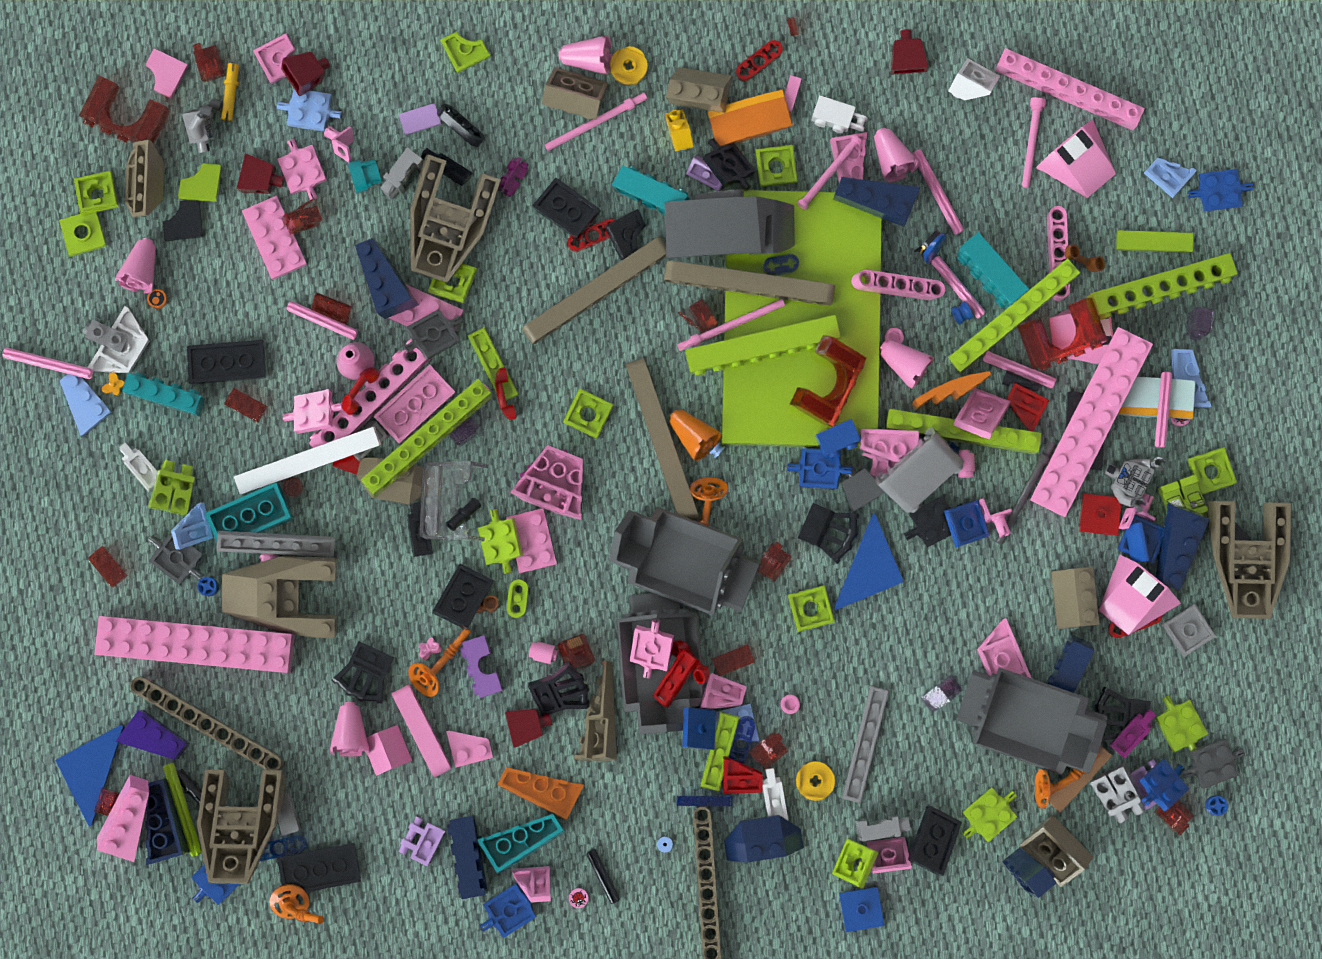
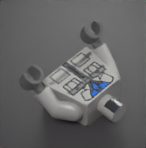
M212 99L209 104L204 103L201 108L192 109L182 114L189 142L197 143L199 153L210 151L208 140L214 137L211 117L214 114V109L220 111L223 104L220 100Z
M1156 457L1154 460L1143 458L1129 459L1124 461L1120 468L1109 464L1104 474L1114 478L1110 488L1113 490L1119 503L1132 508L1135 507L1137 512H1142L1143 510L1139 505L1143 504L1146 506L1142 496L1155 471L1153 468L1155 467L1158 471H1163V466H1158V464L1166 463V461L1162 457Z

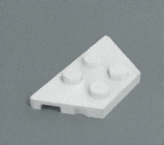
M124 306L112 328L128 335L121 352L101 345L88 368L95 372L131 373L150 342L130 309Z

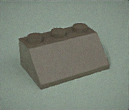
M554 67L545 85L542 104L552 109L556 108L569 114H577L586 119L596 120L603 103L608 82Z
M678 67L670 78L666 98L670 104L725 113L733 76Z
M1093 567L1051 571L1057 629L1099 625Z
M1053 815L1043 821L1020 844L1037 862L1052 870L1056 876L1054 880L1060 887L1083 872L1094 858Z

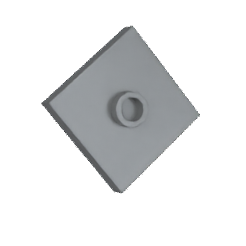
M1196 604L1191 605L1162 624L1182 657L1187 656L1216 637Z

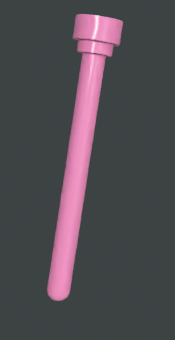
M1031 98L1030 107L1033 113L1022 181L1023 188L1030 186L1040 112L1045 108L1046 100L1043 98Z

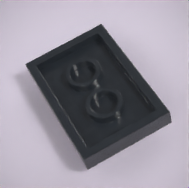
M557 178L551 182L532 205L534 210L576 240L601 212L600 208Z
M459 564L432 613L467 630L492 587L494 580Z
M926 806L908 860L938 876H944L962 822L932 806Z

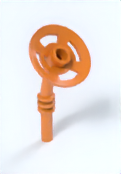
M705 477L694 481L690 485V493L697 499L705 500L699 523L709 526L710 523L708 521L713 500L720 499L728 493V485L725 481L718 478ZM708 484L718 485L719 487L716 488V487H714L713 485H708Z
M464 629L456 640L449 644V647L446 648L447 651H443V656L431 669L418 662L413 663L409 667L408 675L410 681L421 694L433 697L439 692L440 686L436 674L449 659H453V655H456L455 652L459 651L458 648L471 633L469 629Z
M1073 768V771L1069 772L1070 775L1053 784L1050 783L1046 770L1040 769L1035 777V799L1038 807L1041 809L1046 808L1051 795L1073 781H1078L1079 777H1082V774H1085V772Z
M285 884L272 892L270 907L277 916L322 924L324 921L323 916L311 914L307 911L309 896L300 886ZM291 891V893H285L280 897L278 896L282 892ZM297 894L301 895L304 904H299V900L296 898ZM275 902L279 903L282 912H279L277 910V908L275 907Z

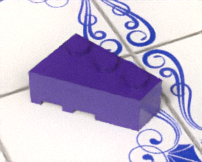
M138 710L115 741L174 760L179 759L190 744L145 710Z

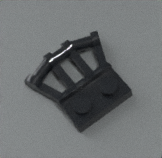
M812 503L798 539L821 548L838 564L840 559L852 549L853 545L851 544L854 538H857V519H859V513H836ZM833 518H850L849 529L833 523ZM829 527L847 534L845 541L827 535ZM824 539L841 546V548L833 554L823 544Z
M358 641L349 663L331 681L334 684L337 683L344 690L345 695L349 697L352 695L358 698L360 702L374 701L377 704H382L384 679L394 657ZM352 667H356V672L350 684H348L342 677ZM364 671L369 673V676L362 691L355 689V685L361 672ZM375 676L378 678L377 694L367 693Z
M569 661L564 663L553 675L547 674L544 678L528 682V688L542 716L565 709H587L590 706V701L588 700L589 687L584 683V676L578 673ZM567 673L572 677L555 683ZM575 685L578 686V687L575 688V689H572V690H569V691H566V692H563V693H560V691H559V690H562V689H565V688H568V687H572V686H575ZM580 696L579 701H565Z
M1103 687V693L1094 707L1096 712L1103 714L1104 711L1123 713L1122 721L1106 720L1107 725L1121 726L1122 731L1139 713L1143 716L1148 709L1150 710L1151 701L1125 698L1111 689ZM1109 696H1112L1123 702L1124 706L1120 708L1105 706ZM1104 731L1102 741L1114 739L1120 732L1105 735Z

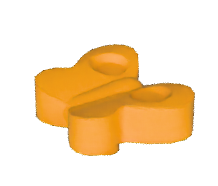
M112 372L109 374V383L102 387V391L119 396L121 394L120 389L124 387L125 382L120 380L116 373Z

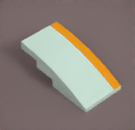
M1136 377L1117 415L1157 418L1161 378ZM1172 379L1168 419H1193L1195 381Z

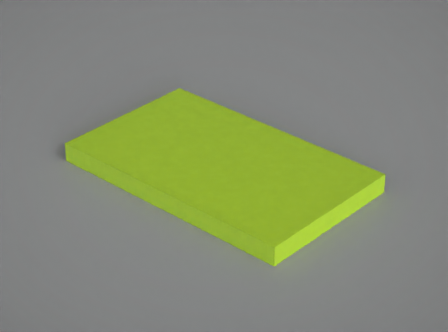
M744 191V197H763L794 205L795 246L786 251L772 254H726V269L829 283L835 285L833 305H820L783 299L784 307L724 332V341L836 315L841 338L837 341V344L831 346L820 344L817 349L807 350V348L799 349V353L792 355L786 352L782 353L781 357L775 359L765 357L762 358L761 362L751 363V361L743 362V366L732 368V365L726 366L725 370H723L722 445L820 447L815 437L816 434L852 419L859 436L861 429H878L880 293L855 289L851 280L856 273L863 270L881 272L882 218L833 200L836 192H818L809 202L808 208L804 210L798 206L797 202L800 199L802 200L808 192ZM861 276V281L865 284V278ZM725 291L724 324L780 299Z

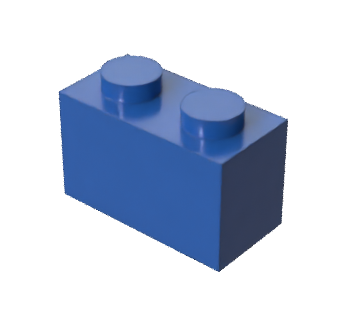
M852 419L815 435L824 457L829 456L830 458L840 455V450L847 448L849 451L858 447L857 443L861 441Z

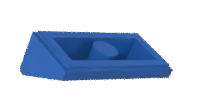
M1143 523L1131 524L1128 529H1125L1130 558L1136 563L1149 561Z

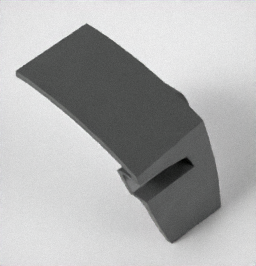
M742 190L692 195V200L665 202L666 253L668 259L724 254H772L786 251L795 246L794 205L763 197H744V191Z

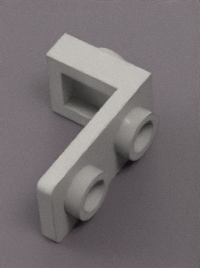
M92 320L91 324L87 323L83 331L86 334L85 339L97 342L118 352L122 351L128 338L127 334Z

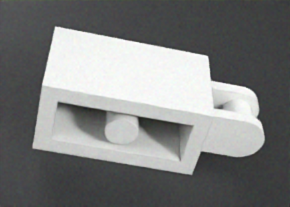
M819 95L811 121L815 122L814 124L819 127L829 126L833 128V131L843 133V131L848 132V128L864 131L863 125L868 118L854 113V106ZM852 118L857 119L856 124L851 122Z

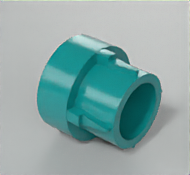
M358 159L347 162L356 194L368 191V187L382 183L375 159L362 162Z

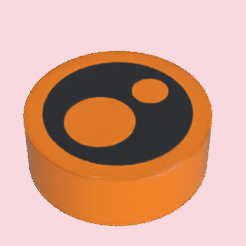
M154 289L148 294L147 301L153 308L160 309L167 304V295L160 289Z

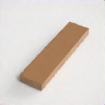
M1101 745L1098 751L1100 756L1094 761L1090 773L1085 772V774H1082V777H1079L1078 781H1073L1050 796L1049 804L1059 813L1063 811L1112 757Z

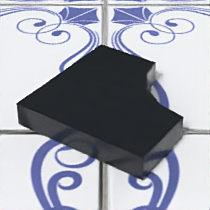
M199 200L180 201L177 213L171 219L163 221L165 241L203 237Z
M638 209L604 226L620 260H624L638 250L637 237L640 231L646 227Z

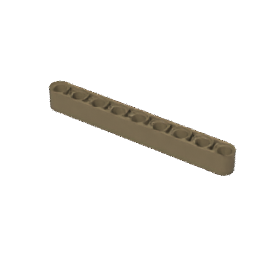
M662 235L658 236L527 323L522 330L531 344L538 343L667 257L666 240Z
M667 261L664 281L669 283L820 305H833L835 285L829 283L677 261Z
M641 358L626 364V368L676 513L691 520L697 519L699 516L645 360Z
M136 677L131 681L130 688L135 694L265 770H281L283 768L284 760L280 755L145 677ZM142 680L145 683V688L139 691L137 684ZM157 690L162 693V697L158 701L154 699V692ZM172 700L178 702L176 710H172L170 707ZM190 709L195 712V717L192 720L187 718V712ZM206 719H209L212 723L211 728L208 730L203 726ZM222 729L228 731V737L225 740L220 737ZM240 738L245 741L243 749H239L236 745L237 740ZM256 748H259L262 752L259 759L253 756V751ZM272 758L278 760V767L275 769L270 766Z
M699 806L694 810L693 819L703 959H721L711 813L707 807ZM699 810H705L708 813V817L703 821L699 820L696 816ZM702 829H706L709 832V837L706 840H701L698 837V832ZM702 849L710 851V857L706 860L701 859L699 856ZM703 869L711 870L712 875L709 879L701 877L700 874ZM706 888L713 891V896L709 899H705L702 896V892ZM707 908H711L715 912L714 916L710 919L705 918L703 915L704 910ZM708 928H713L716 931V935L713 938L705 936V931ZM709 948L717 950V955L714 958H709L706 955V951Z

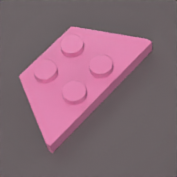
M1006 618L1002 619L977 649L987 675L992 676V673L997 674L1000 667L1031 678Z

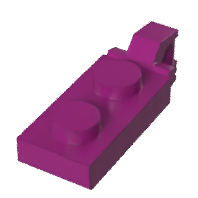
M1149 709L1143 716L1139 713L1109 746L1125 759L1149 733L1150 728L1153 726L1150 721L1156 714Z

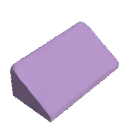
M435 104L399 114L405 135L441 125Z
M696 155L686 174L720 191L722 184L704 162L703 158Z

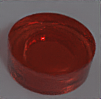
M788 18L791 36L799 35L795 18Z
M290 477L285 480L283 490L287 495L296 497L302 493L303 484L298 478Z

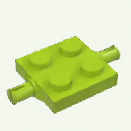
M498 509L490 510L492 522L478 528L486 565L502 563L504 574L512 573L510 561L523 556L515 518L500 520Z
M1170 695L1163 697L1162 699L1167 709L1155 717V720L1171 750L1176 752L1185 747H1188L1190 751L1197 749L1195 743L1208 735L1193 704L1190 700H1187L1181 704L1174 705Z
M991 787L962 812L970 823V827L962 833L965 836L970 832L965 838L968 840L976 832L982 835L987 842L991 841L1017 818L1009 805L1017 795L1011 790L1003 798Z

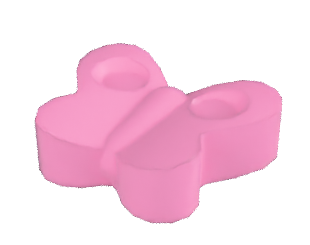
M432 637L428 639L427 643H420L418 646L420 648L419 655L422 660H427L431 654L439 653L442 650L441 646Z

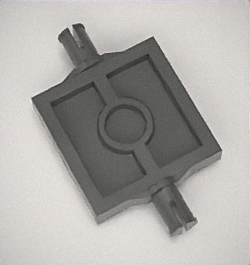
M438 309L412 323L406 328L412 338V342L403 346L404 350H406L405 352L408 353L417 348L425 359L428 360L454 346L460 341L454 332V327L462 323V319H460V316H457L449 321Z
M172 532L162 542L154 535L149 538L148 542L156 547L155 554L149 562L177 584L181 585L185 578L191 574L198 580L204 577L205 574L196 569L197 563L204 554L193 545L180 550L176 549Z
M1225 738L1189 751L1192 758V768L1183 770L1182 774L1185 779L1195 775L1199 780L1200 787L1203 789L1239 776L1235 759L1245 756L1244 750L1241 748L1232 752L1228 740Z

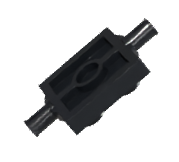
M715 138L710 139L708 144L712 147L713 151L705 154L704 162L723 187L739 183L744 191H748L751 185L746 181V178L753 176L755 169L735 143L728 146H720Z
M943 496L920 507L914 513H909L914 529L904 533V536H907L905 537L907 541L918 536L922 539L925 547L928 548L951 536L944 513L945 510L951 509V507L948 506Z

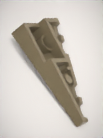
M602 661L601 665L604 666L602 677L597 678L596 683L599 684L597 694L592 695L584 721L586 731L584 737L579 738L581 748L579 754L574 755V760L597 762L617 760L612 662Z

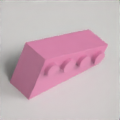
M129 775L97 837L98 851L134 862L149 795L147 780Z

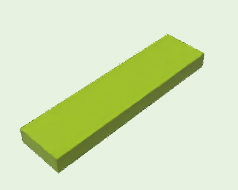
M1117 230L1116 250L1192 253L1193 233Z
M485 327L467 336L496 391V373L504 365ZM508 373V382L502 383L506 401L519 395Z
M720 711L715 729V750L709 751L700 787L715 791L720 790L723 779V756L729 757L739 716Z

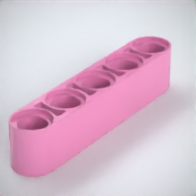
M1061 206L1053 207L1047 215L1049 273L1066 260L1065 249L1068 245L1067 213ZM1052 213H1059L1061 220H1055ZM1059 231L1062 238H1055L1053 232ZM1054 250H1060L1063 257H1056ZM1070 284L1063 289L1064 295L1056 294L1053 299L1056 301L1064 300L1070 293Z
M863 270L856 273L851 280L853 287L858 290L923 300H934L945 293L944 284L938 280L872 270ZM861 276L865 278V284L861 281ZM879 279L882 280L883 287L879 284ZM897 281H898V282L900 283V285H901V288H900V289H899V288L897 287V285H896V282H897ZM914 284L917 285L918 292L914 289ZM932 287L935 289V294L932 292Z
M408 684L393 692L392 696L434 778L451 770V764L411 686Z

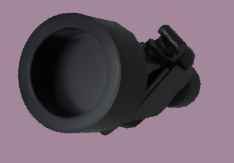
M1006 370L1002 385L1009 387L1010 383H1017L1027 389L1031 388L1033 391L1039 390V384H1032L1030 381L1013 377L1014 372Z

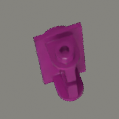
M522 158L512 159L507 166L508 171L506 175L500 178L501 181L497 191L505 190L504 194L508 197L515 194L520 184L514 180L515 177L522 180L528 171L529 164L525 161L520 163Z

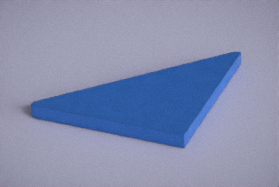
M875 514L870 518L835 604V610L904 582Z
M124 725L110 730L55 760L88 826H92L94 823V818L99 808L97 805H100L98 804L99 800H101L99 798H102L100 795L103 793L107 783L111 765L119 746V742L115 741L124 730Z

